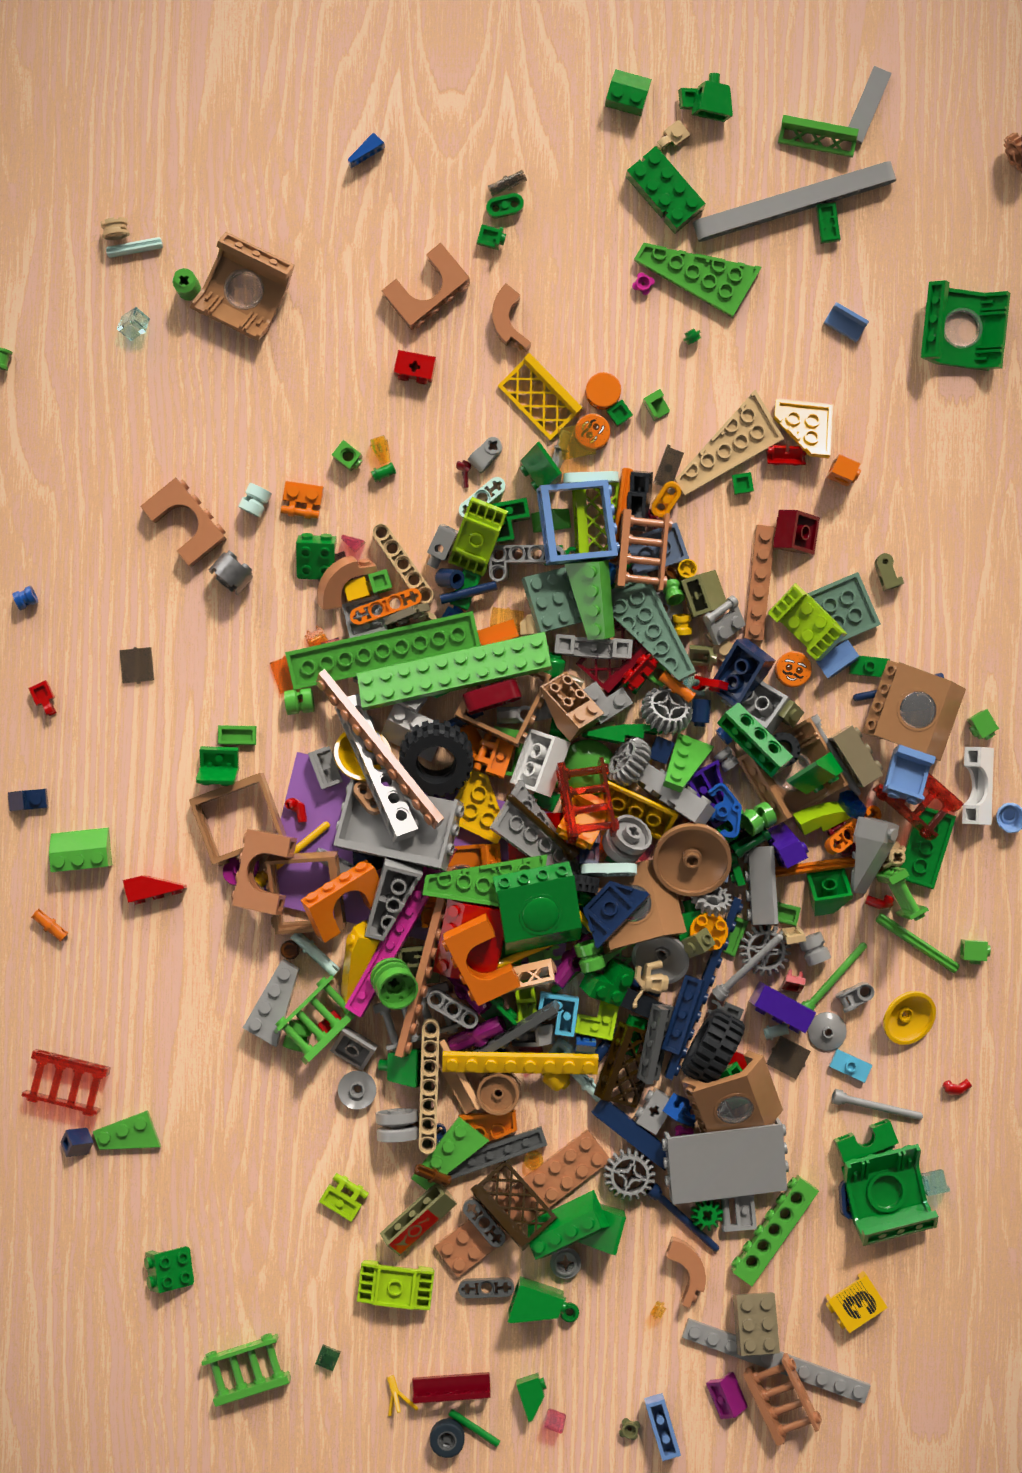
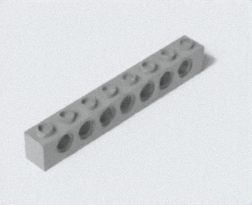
M359 693L349 696L348 699L374 730L372 717L368 716L367 711L362 709ZM335 706L337 715L393 843L415 836L419 828L418 821L412 816L410 803L408 800H405L399 784L389 777L387 769L377 762L375 754L366 750L363 739L353 732L351 724L342 718L339 709ZM373 765H379L382 769H376ZM381 782H387L389 786H383ZM388 799H394L397 803L393 804ZM396 816L403 817L404 821L398 820Z

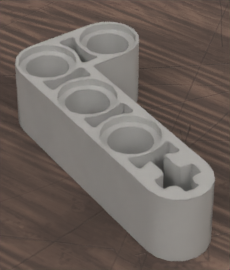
M496 545L489 561V575L491 579L497 583L506 582L509 578V564H546L544 545ZM556 545L557 551L561 555H566L564 549ZM503 550V558L497 560L495 558L496 552ZM517 550H522L523 556L516 560L514 553ZM541 550L542 556L537 560L534 559V551ZM498 569H502L504 572L500 579L495 577V572Z

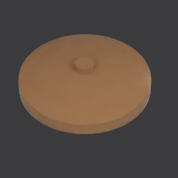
M685 823L669 829L658 840L653 854V866L659 881L670 891L683 896H701L714 891L726 880L732 864L731 851L726 839L714 828L700 823Z

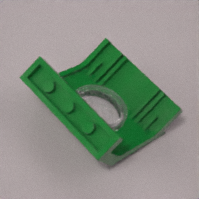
M946 280L930 281L928 285L921 358L938 365L984 371L1002 369L1011 293L1008 291L983 293L949 288L950 282Z

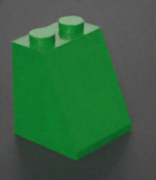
M600 1204L610 1227L579 1241V1243L616 1256L626 1220L625 1212L622 1209Z
M519 1276L507 1312V1322L520 1323L558 1319L560 1313H564L567 1304L564 1291Z

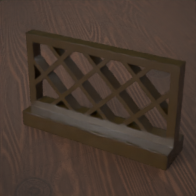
M618 1022L593 1095L608 1102L612 1101L637 1108L645 1083L641 1080L634 1083L632 1078L638 1073L639 1058L642 1054V1051L636 1054L634 1047L642 1043V1046L644 1045L647 1030ZM635 1031L638 1033L639 1039L632 1043L631 1037ZM631 1050L633 1057L625 1061L626 1052ZM635 1061L638 1068L630 1072L628 1065ZM624 1068L627 1075L619 1079V1072ZM629 1079L631 1087L623 1090L621 1084ZM618 1086L620 1094L612 1097L613 1089ZM634 1091L633 1101L630 1102L627 1100L626 1095Z
M507 1160L502 1162L478 1185L476 1184L470 1189L472 1194L522 1251L557 1219L556 1215ZM506 1166L511 1171L510 1179H499L500 1171ZM489 1181L496 1182V1192H487L483 1186ZM499 1182H510L509 1193L498 1192ZM521 1183L523 1185V1194L512 1193V1184ZM498 1196H509V1206H500L498 1204ZM512 1196L523 1197L522 1207H511ZM525 1197H534L536 1208H525ZM511 1210L522 1211L521 1221H513L510 1218ZM524 1211H536L535 1222L524 1221ZM538 1211L547 1212L551 1218L546 1222H538ZM535 1225L534 1233L528 1238L523 1233V1226Z

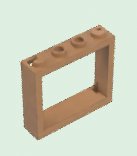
M544 671L529 674L543 681L542 685L552 680V675ZM481 685L468 688L466 693L479 689ZM539 689L516 738L467 716L468 712L464 699H462L455 716L457 719L519 748L521 743H525L528 737L526 732L529 726L532 727L537 718L535 713L537 709L541 710L545 699H543L544 696L541 689Z
M264 773L252 775L236 781L230 786H223L189 799L212 865L218 864L219 867L230 863L229 859L234 857L239 860L243 848L219 856L201 804L260 783L277 833L287 836Z
M338 851L295 853L294 857L269 855L266 862H264V872L268 874V880L266 881L267 892L280 894L276 864L328 861L330 881H332L341 874ZM343 895L334 906V917L339 930H344L347 924ZM283 914L271 917V924L275 929V935L315 932L310 920L283 922Z

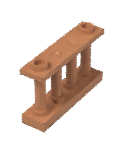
M623 509L620 520V551L617 556L615 588H623L625 584L632 582L657 585L656 592H661L667 586V576L664 575L668 531L672 529V519H669L670 514L666 513L663 516V520L636 518L634 515H631V509ZM638 525L662 528L661 539L634 537L630 534V527ZM632 544L660 547L659 558L632 556L631 553H628V547ZM634 563L658 566V577L630 575L629 572H626L627 565Z
M784 1353L782 1364L761 1372H755L754 1367L750 1366L745 1369L743 1374L776 1446L784 1444L788 1432L812 1424L815 1432H817L822 1422L820 1413L815 1411L798 1376L796 1363L793 1358L789 1357L788 1353ZM784 1371L787 1372L791 1380L769 1390L764 1389L761 1384L763 1379ZM795 1388L799 1399L776 1408L772 1407L769 1401L771 1397ZM802 1406L804 1407L808 1417L786 1425L780 1424L778 1415Z

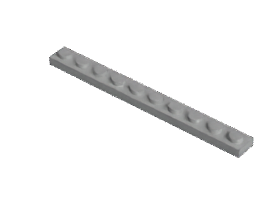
M688 1318L682 1334V1338L767 1369L782 1364L784 1355L782 1351L778 1354L737 1355L735 1334ZM788 1354L796 1363V1371L801 1381L857 1402L865 1403L871 1386L869 1383ZM786 1371L781 1373L783 1375L788 1376Z

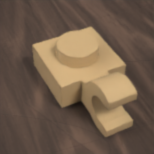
M677 120L664 130L663 134L665 136L657 141L658 144L656 146L660 151L670 144L675 148L689 138L690 133L681 121Z
M708 632L705 636L714 645L713 652L717 654V658L723 663L733 644L726 639L721 644L715 645Z

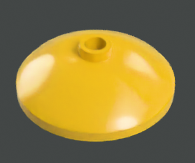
M344 732L337 739L334 747L336 765L347 777L357 781H366L347 735ZM379 733L381 740L391 751L388 741L381 733ZM373 765L376 769H382L379 765Z
M920 991L906 992L897 997L889 1005L883 1018V1029L886 1036L894 1043L900 1045L912 1044L922 1039L930 1031L936 1018V1007L933 1000L927 994Z

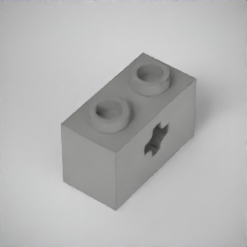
M654 1087L653 1091L649 1090L644 1098L646 1103L643 1108L640 1106L634 1115L636 1123L656 1135L668 1116L663 1112V1109L671 1096ZM655 1106H657L656 1108H657L658 1112H657V1113H656V1112H653V1113L651 1114V1111H650L649 1108H650V1107L654 1108Z

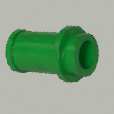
M392 462L378 469L373 468L374 471H371L375 482H381L382 479L396 474Z

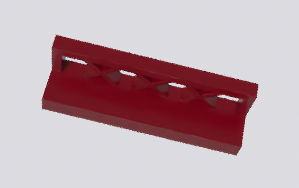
M489 1372L413 1377L412 1379L413 1404L491 1398Z

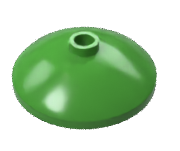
M585 739L573 743L569 746L560 771V778L563 784L574 794L578 787L593 795L600 794L607 781L612 782L607 777L606 770L613 754L607 746L596 740ZM588 767L593 768L591 773H586Z

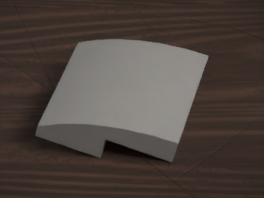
M379 594L342 604L350 638L388 630L383 618L362 626L355 625L350 619V613L353 609L379 600ZM375 605L372 608V613L376 616L380 615L382 607ZM368 608L365 609V611L367 612L365 614H360V612H357V616L354 617V619H357L360 622L362 621L361 617L366 615L368 616V619H370L371 616L368 613Z

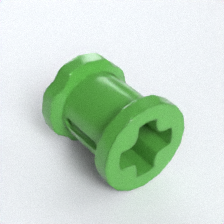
M0 347V369L8 371L9 357L13 352Z

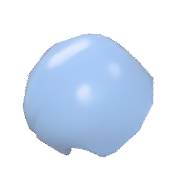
M1005 803L999 807L996 813V821L999 827L1007 833H1016L1022 830V807L1016 803Z

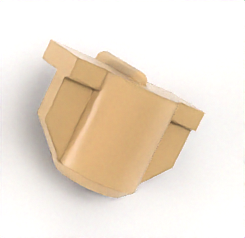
M528 614L520 622V635L537 634L532 614Z
M896 840L881 867L887 869L891 865H902L906 859V847L900 845Z

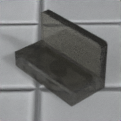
M669 444L665 448L653 481L654 484L662 487L666 482L675 480L684 452L670 448L671 445Z

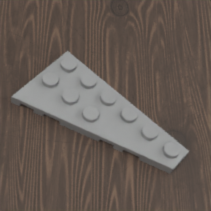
M518 780L510 794H513L556 833L557 829L544 810H541L535 802L534 796L528 792L523 780ZM506 800L489 829L527 857L547 854L546 866L567 862L568 860L563 856L562 849ZM575 858L569 861L572 874L581 875V865H579L578 859Z

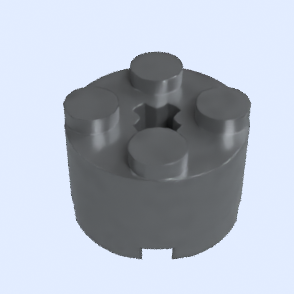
M231 551L223 552L210 567L209 572L211 574L215 572L217 574L216 579L231 592L235 589V594L238 595L253 578L252 569L245 563L241 565L236 560L237 556Z

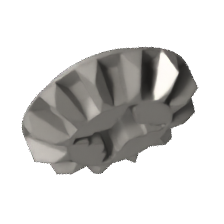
M566 1247L552 1254L550 1266L556 1276L568 1279L579 1272L581 1259L573 1248ZM564 1255H566L568 1261H571L567 1265V1270H565L563 1264L557 1263L564 1260Z

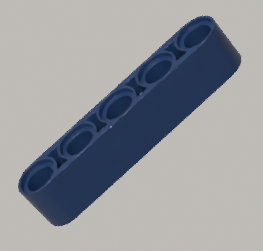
M601 1099L591 1111L592 1114L655 1164L666 1170L663 1164V1157H666V1151H663L662 1142L637 1124L635 1120L612 1102Z

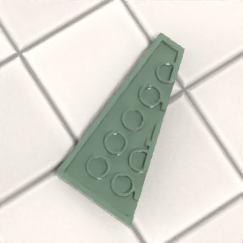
M628 582L623 588L611 590L613 617L679 682L697 674L653 585Z

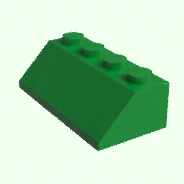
M592 1190L551 1210L557 1219L529 1245L535 1260L542 1259L610 1227L595 1191ZM545 1213L538 1217V1222H546L551 1217L548 1213ZM528 1225V1238L534 1233L535 1225Z

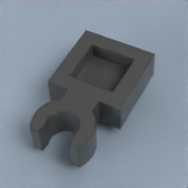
M711 1000L712 1003L717 1005L716 1009H721L740 1020L744 1009L726 1001L724 1006H721L717 1000Z

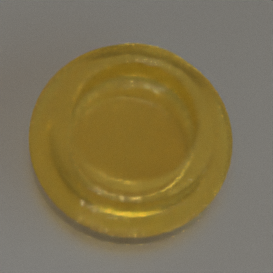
M535 1150L528 1152L524 1157L525 1166L530 1170L537 1169L543 1164L542 1154Z
M657 1301L650 1313L653 1319L656 1320L658 1317H663L667 1309L664 1307V1302Z

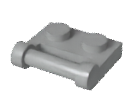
M733 595L727 598L726 602L713 612L703 616L705 625L715 645L721 644L746 625L738 607L739 602ZM728 609H730V611L727 614H725L723 617H721L715 622V619L717 617H719Z
M754 1195L731 1197L734 1198L736 1224H731L730 1198L721 1199L723 1210L722 1232L757 1229Z

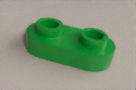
M517 193L495 197L487 202L486 211L492 218L518 214L524 207V200ZM516 202L518 206L512 207L511 203ZM497 206L499 211L494 212L492 208Z

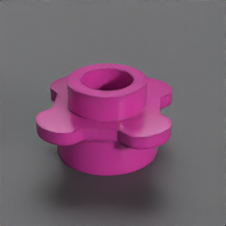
M641 272L637 275V280L632 284V288L641 291L643 295H648L651 285H654L655 281L652 277Z
M681 1125L675 1127V1136H681L682 1134L691 1135L694 1133L691 1127L686 1128Z

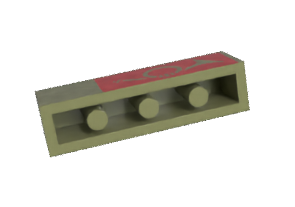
M435 1183L388 1225L380 1235L386 1245L400 1256L457 1203L447 1189Z

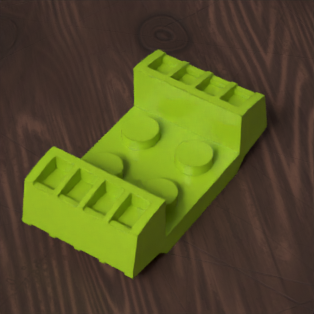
M472 497L463 517L448 563L484 577L508 511Z
M796 583L768 611V614L777 623L781 622L808 648L806 652L816 661H821L847 635L836 620Z
M364 1260L361 1263L357 1302L411 1310H430L435 1271L433 1268L425 1266L412 1269L379 1265V1261Z

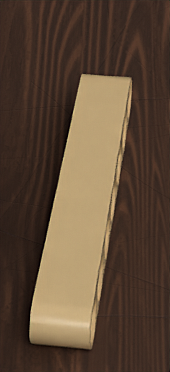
M432 1017L425 1019L422 1025L419 1149L424 1154L434 1152L437 1141L440 1025L438 1020ZM427 1024H434L436 1030L428 1032L425 1028ZM433 1043L436 1048L433 1051H428L425 1045ZM428 1062H432L435 1065V1068L433 1070H427L424 1067V1065ZM429 1081L435 1085L430 1090L424 1087V1084ZM426 1101H431L434 1106L431 1109H427L423 1104ZM430 1120L434 1125L431 1128H426L423 1122ZM429 1139L433 1142V1145L425 1147L422 1142Z

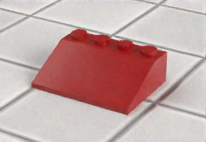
M448 899L433 972L450 978L460 979L459 974L461 972L459 968H454L450 959L452 957L450 951L446 952L443 947V933L485 913L494 929L495 937L473 947L468 953L466 961L473 970L480 973H489L497 970L504 941L499 908L491 905Z

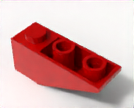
M148 875L123 880L128 903L134 901V905L145 903V898L152 897L153 900L164 898V893L171 892L172 895L183 893L182 889L187 888L186 884Z

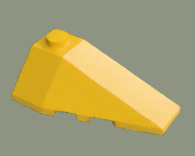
M367 920L354 926L346 939L341 996L345 1004H347L380 942L378 939L365 936Z

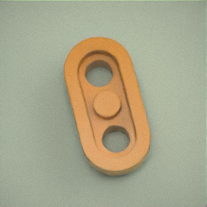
M669 481L663 485L651 504L654 515L663 517L666 513L669 514L681 495V488L678 483ZM674 488L675 492L670 494L668 493V489ZM662 503L664 504V508L658 509L657 505Z

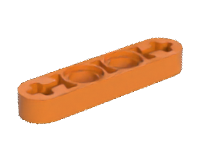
M407 589L353 609L350 613V619L357 626L374 622L410 606L420 604L423 599L422 594L418 589ZM411 593L419 595L416 598V602L408 600L406 601L408 605L404 606L401 596L404 595L405 599L411 597ZM399 599L401 602L400 607L392 609L390 607L391 600ZM375 605L382 607L380 615L376 616L372 613V608ZM368 608V613L371 616L370 619H368L367 615L361 617L362 621L360 622L357 619H354V617L357 616V612H360V614L367 613L365 609Z
M871 805L859 812L825 841L826 851L831 855H835L845 850L854 842L853 835L858 816L867 817L872 812V818L881 819L880 809L875 805ZM845 830L850 833V840L845 838ZM840 841L841 843L837 844L834 848V842Z

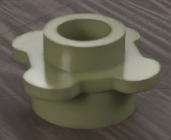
M624 1418L619 1435L631 1440L637 1439L638 1429L641 1427L639 1421L633 1422L628 1418Z

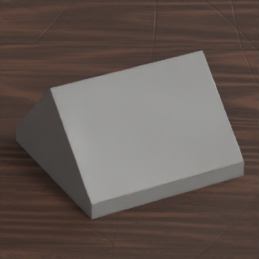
M345 1026L330 1051L363 1071L378 1045L350 1027Z

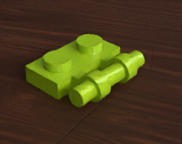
M336 1173L333 1180L339 1184L336 1188L329 1184L319 1202L352 1222L362 1206L360 1202L356 1201L357 1197L360 1196L366 1199L369 1193L361 1185L358 1184L357 1186L349 1181V1178L345 1175L341 1176ZM343 1187L353 1192L351 1197L341 1191Z

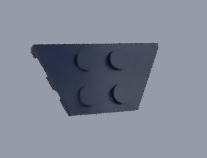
M609 881L583 908L595 947L600 949L651 895L648 892Z

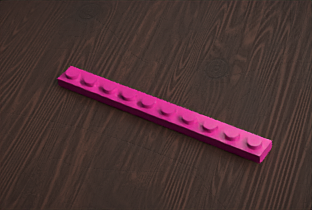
M456 848L454 850L453 855L450 856L449 863L457 850ZM423 867L421 879L417 882L384 941H381L344 1008L360 1018L364 1016L376 994L370 983L372 969L378 962L386 958L397 957L431 897L422 895L425 875L444 871Z

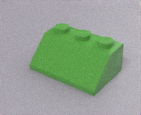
M109 827L52 833L49 846L50 871L59 872L113 866Z

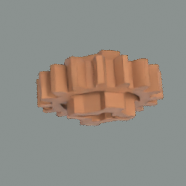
M1013 132L1005 137L1003 146L1006 148L1005 153L1008 156V162L1013 166L1015 165L1017 171L1020 170L1022 173V135L1019 136L1017 132Z

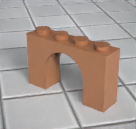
M441 242L426 254L427 260L442 278V287L436 296L428 300L416 299L405 290L397 279L381 290L382 295L411 330L414 327L416 329L421 327L425 323L424 319L429 315L431 317L439 312L440 306L444 303L446 305L455 298L454 295L459 291L462 293L469 287L470 277Z
M175 477L140 507L154 523H157L175 508L186 507L195 512L198 518L197 532L177 550L188 566L193 567L227 539L223 535L226 531L219 523L217 525L214 524L212 521L213 515L208 509L203 510L200 504L202 502L195 494L191 496L187 491L190 487L183 479L179 481Z
M247 829L243 837L244 848L239 857L240 869L236 873L235 879L237 884L236 889L232 893V906L273 915L283 914L286 895L267 892L261 889L254 878V867L256 862L266 854L294 857L297 838L256 829Z

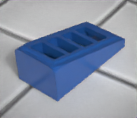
M372 133L348 158L349 166L353 168L385 148V143L375 133Z

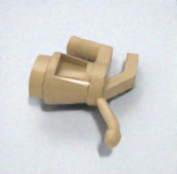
M661 960L645 963L641 978L642 967L636 966L634 979L639 984L641 991L632 1004L634 1009L637 1008V1001L644 992L649 991L656 994L667 992L668 976L662 973L651 975V970L663 967Z

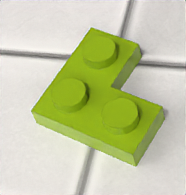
M600 1001L597 1017L578 1014L574 1034L612 1041L619 1007Z

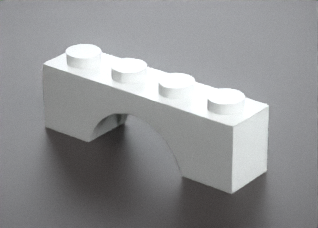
M965 747L964 766L971 775L972 790L969 799L963 804L962 824H992L994 748Z

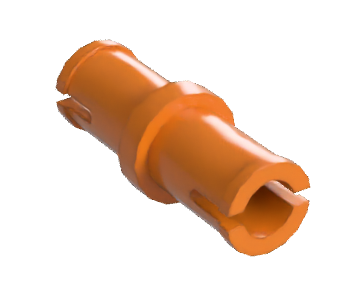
M666 670L658 679L669 687L673 694H678L688 703L696 695L695 692L682 684L683 681L679 682Z
M40 908L31 916L32 919L44 928L45 932L51 933L59 942L67 936L68 932L59 926L54 918L51 919L42 912Z

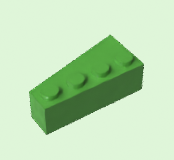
M609 560L564 564L587 639L597 640L614 637Z

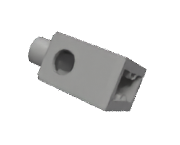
M445 524L439 525L427 553L431 554L427 565L437 569L441 560H447L458 534L457 530ZM439 544L444 548L442 552H439L437 549Z

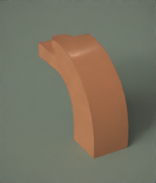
M505 283L499 290L493 303V326L497 336L506 346L510 341H513L512 345L519 351L523 349L527 352L531 347V342L516 331L509 320L512 309L520 300V294Z
M352 555L337 560L321 577L317 590V604L323 610L341 608V593L346 582L355 576L377 572V566L369 559H360L358 562Z
M672 1236L665 1255L666 1258L682 1264L688 1271V1283L681 1303L682 1306L690 1308L691 1303L694 1304L698 1296L696 1290L704 1293L706 1273L696 1250L684 1240Z

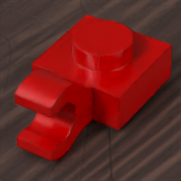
M698 675L694 676V679L700 681L698 686H692L694 690L702 691L709 687L708 691L719 693L720 689H728L729 683L704 678Z
M47 680L28 688L36 706L42 704L46 715L51 716L57 713L50 701L55 696Z

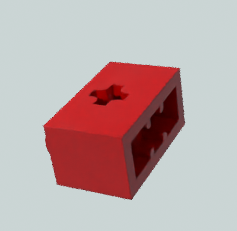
M398 350L394 375L402 381L413 379L416 380V383L427 385L428 382L432 383L436 357ZM414 365H417L418 369H416L415 372H412V368L414 367Z

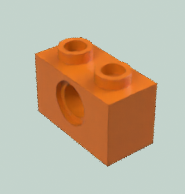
M839 454L833 460L826 478L848 486L850 483H854L855 480L857 481L861 473L859 469L861 463Z

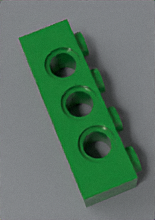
M739 702L726 711L717 722L771 778L785 768L793 758Z

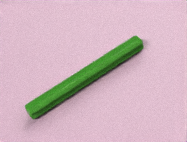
M880 913L877 916V923L949 971L955 973L959 969L960 965L886 915Z

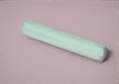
M160 237L108 246L106 247V253L109 258L161 249L163 248V243Z

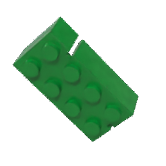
M657 146L645 154L642 161L639 159L627 170L626 178L660 218L665 215L664 222L674 234L704 210L706 203Z

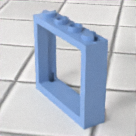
M608 480L540 485L536 489L546 565L608 560L618 556L620 546L616 542L615 537L617 525L613 522L615 509L614 505L611 504L612 487L608 484ZM600 488L608 551L557 555L549 492Z

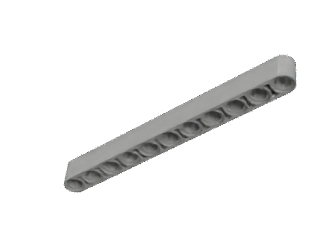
M887 161L700 218L693 222L698 241L702 242L816 207L817 204L834 202L889 185L896 181V176L891 161Z

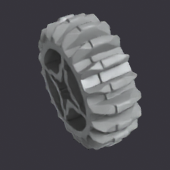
M661 686L658 689L653 688L642 701V718L646 719L645 724H651V729L656 728L658 733L660 731H663L665 735L668 732L672 735L676 732L680 733L683 729L687 728L692 719L693 709H691V703H688L678 694H673L669 687L665 689Z
M638 737L627 739L610 758L611 761L606 770L607 777L614 784L621 787L631 785L638 777H641V773L648 766L652 753L651 747Z
M770 924L766 925L765 930L763 925H759V931L753 926V934L746 931L745 933L749 938L742 937L741 940L746 942V944L739 945V948L745 949L744 952L739 953L740 956H746L742 963H747L751 959L750 951L758 953L759 949L770 942V935L774 937L777 934L783 935V931L781 930L776 933L778 930L776 926L771 931ZM764 934V938L759 945H751L756 937ZM783 939L779 943L780 949L774 948L761 960L760 965L756 964L754 966L753 973L756 974L759 969L761 976H764L765 970H767L768 976L772 975L771 969L775 973H779L777 966L784 969L785 966L782 964V961L789 962L785 955H791L790 951H786V948H790L791 944H784L785 941ZM771 955H779L775 962L766 965Z
M627 1148L626 1154H624L623 1149H620V1156L615 1152L613 1153L615 1160L608 1158L607 1161L611 1166H604L609 1171L603 1173L604 1177L609 1178L605 1180V1184H612L608 1190L610 1192L615 1190V1197L621 1193V1200H624L626 1195H628L629 1201H632V1195H635L638 1200L640 1199L638 1193L641 1192L643 1196H646L647 1194L644 1189H652L648 1183H655V1180L650 1177L655 1176L656 1173L655 1171H649L654 1168V1164H648L651 1160L648 1157L643 1159L645 1157L643 1153H640L638 1156V1149L636 1148L633 1154L630 1148ZM631 1159L626 1167H617L620 1162ZM636 1161L644 1166L645 1175H641V1173L635 1170ZM632 1168V1173L635 1175H631L627 1181V1176L624 1173H629ZM614 1173L624 1178L623 1187L615 1182ZM643 1181L639 1186L628 1189L631 1183Z

